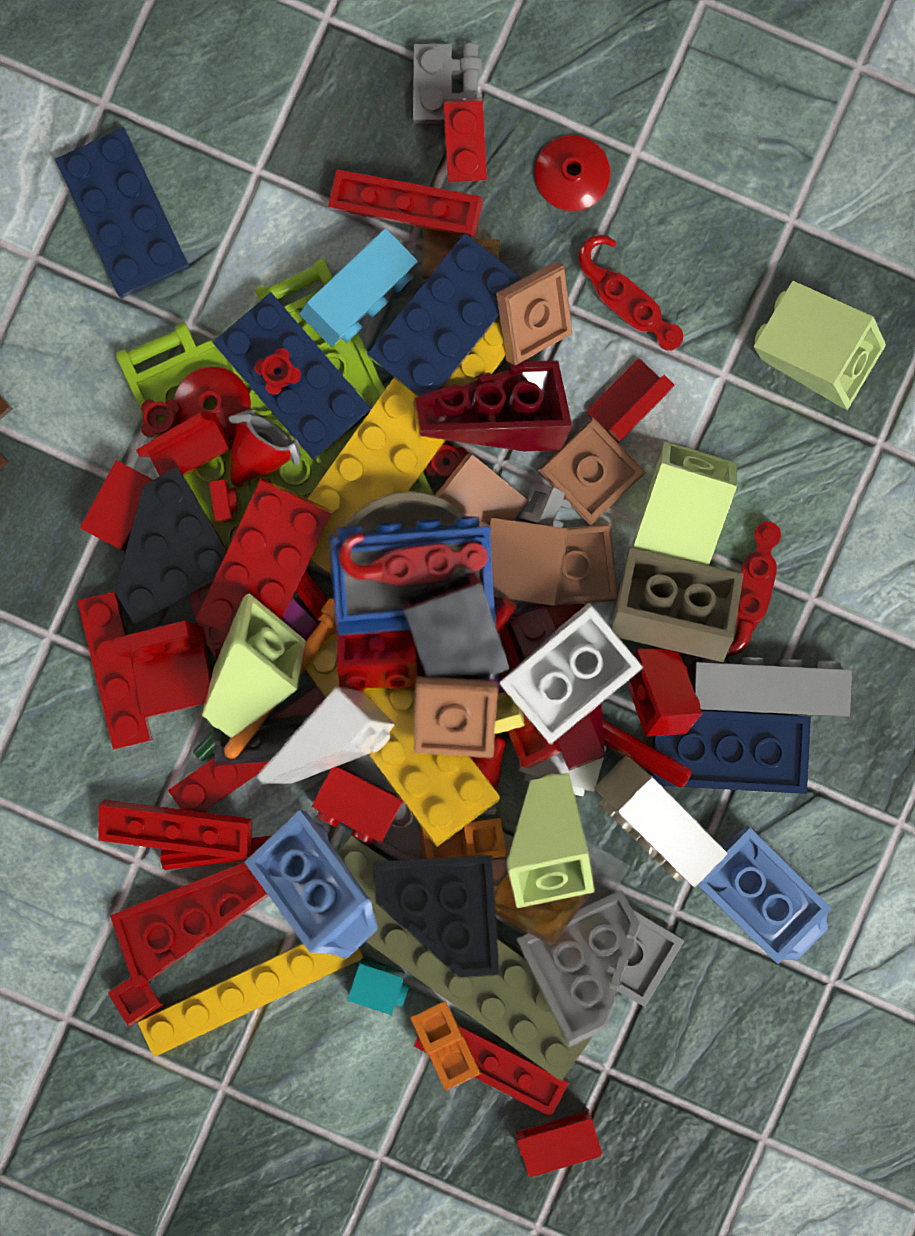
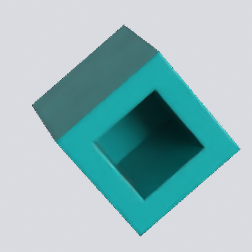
M361 959L347 1001L392 1015L395 1005L402 1007L407 995L409 985L402 983L405 972L370 960Z

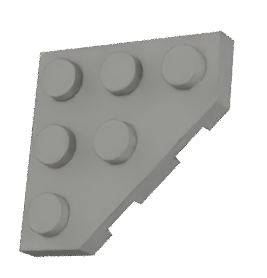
M622 890L516 939L517 945L568 1047L604 1031L640 929V923Z

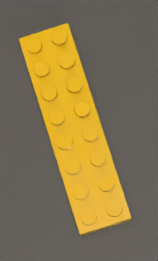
M500 317L442 388L453 384L461 386L476 381L478 376L489 372L493 375L506 356ZM393 378L308 497V500L333 511L310 559L330 574L328 534L338 533L337 528L344 526L357 510L371 500L389 493L410 491L446 441L419 436L413 400L417 396L395 378Z

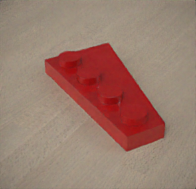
M245 862L110 915L135 989H140L269 896Z

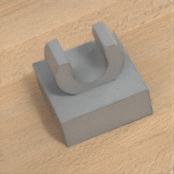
M534 483L527 498L528 502L523 507L519 518L532 524L562 528L563 523L555 519L559 507L570 510L571 504L563 499L564 492L554 487Z

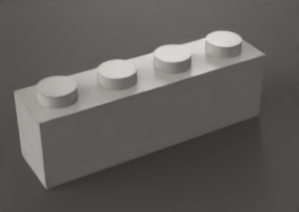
M702 657V663H692L691 685L695 695L700 700L701 709L850 717L852 670H841V662L818 661L817 668H802L803 660L779 659V666H764V658L741 657L740 664H725V659L723 662Z

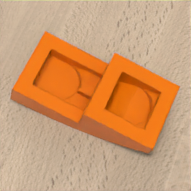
M501 817L472 820L437 847L424 829L419 828L423 859L492 855V858L507 856Z
M446 1001L410 1018L445 1091L481 1074Z

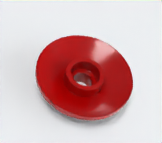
M568 135L553 140L541 151L535 166V182L539 193L550 205L563 211H581L593 206L603 197L610 181V164L606 154L599 145L582 136ZM570 164H576L581 172L576 176H572L567 173L566 167Z
M204 367L190 373L180 383L174 401L180 407L179 412L176 414L179 424L199 413L216 414L229 440L233 438L236 424L231 423L229 417L246 410H251V399L246 385L236 374L221 367ZM210 396L217 398L218 401L216 408L213 410H207L204 407L205 399Z

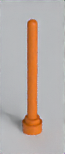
M330 598L320 610L322 615L318 620L321 623L305 643L300 674L333 632L337 634L334 623L333 600ZM276 705L230 739L224 747V754L227 758L233 759L239 755Z

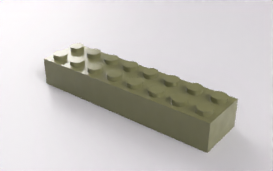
M351 835L338 855L371 900L372 911L378 929L365 942L562 1081L593 1036L568 1047L520 949L497 934L500 975L456 977L375 903L373 862L394 860L374 845L367 844Z

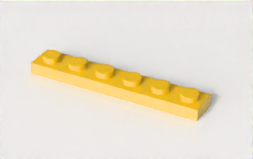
M301 943L155 1012L137 1023L153 1057H156L363 959L364 955L360 947L345 959L333 954L310 953L305 945Z

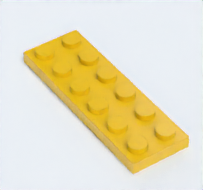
M336 633L327 639L304 669L326 699L336 688H340L336 667ZM406 687L404 689L367 688L360 690L395 723V726L388 732L390 734L388 742L377 752L371 751L368 756L436 847L500 801V796L469 756L413 753L416 687Z

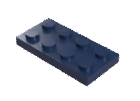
M124 127L55 159L116 292L121 299L190 267Z
M465 233L367 353V357L417 397L441 389L500 317L496 293L520 281L522 278Z
M271 292L213 341L217 349L289 433L297 439L313 461L371 411L368 404ZM283 348L290 353L289 360L293 367L300 370L301 378L298 383H289L282 388L279 394L273 395L267 392V383L264 378L255 372V364L258 360H265V358L274 354L277 349ZM280 368L274 370L276 375H280L282 372Z
M702 711L701 716L686 734L654 736L653 748L691 769V776L684 787L807 794L811 717ZM652 772V778L660 786L677 787Z

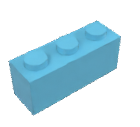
M385 228L306 303L299 315L331 347L341 339L348 343L363 328L359 321L366 314L374 318L388 304L384 297L392 289L400 293L413 280L414 276L410 272L418 261Z

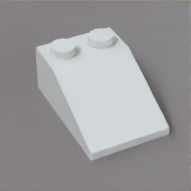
M588 603L503 678L499 684L551 744L643 667L593 606Z
M336 688L257 778L262 783L292 784L367 755L371 751L377 752L390 739L388 732L395 726V723L364 692Z

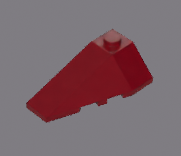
M558 360L522 361L517 365H510L508 370L491 375L489 372L478 376L476 381L461 386L453 384L415 397L413 400L418 434L423 437L523 452L555 451L562 449L572 428Z
M565 604L557 605V607L545 605L509 619L524 659L585 605ZM602 702L556 739L568 771L605 757Z

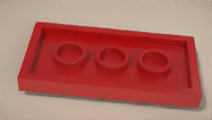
M261 478L196 619L228 634L243 597L249 593L282 620L333 511Z

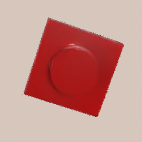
M225 479L209 482L215 521L218 523L235 521L234 511H240L237 489L230 488L229 483Z
M131 977L107 992L127 1026H132L163 1005L149 982L140 989H135Z

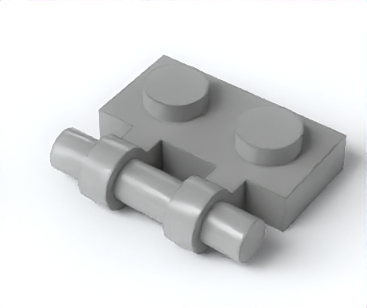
M414 44V124H445L443 99L482 97V94L478 92V75L482 73V60L478 58L477 44H464L462 59H452V44ZM452 75H463L462 93H452Z

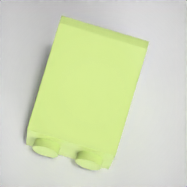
M792 281L787 291H783L778 296L774 306V313L768 323L763 324L759 328L755 337L754 348L762 361L848 410L886 344L873 316Z
M663 441L635 532L633 548L709 566L737 488V463Z
M249 593L243 597L215 663L202 714L212 726L219 728L230 738L234 737L297 690L306 640Z
M569 772L547 774L539 779L530 780L507 862L517 908L594 892L588 850Z

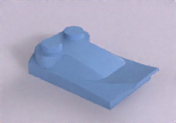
M299 810L245 861L248 868L310 953L333 954L345 959L377 931L378 927L374 919L370 898L328 841V834L321 824L314 822L306 811Z
M746 826L730 837L722 846L728 854L698 886L777 964L782 960L797 961L828 929L827 914L832 908L749 826Z

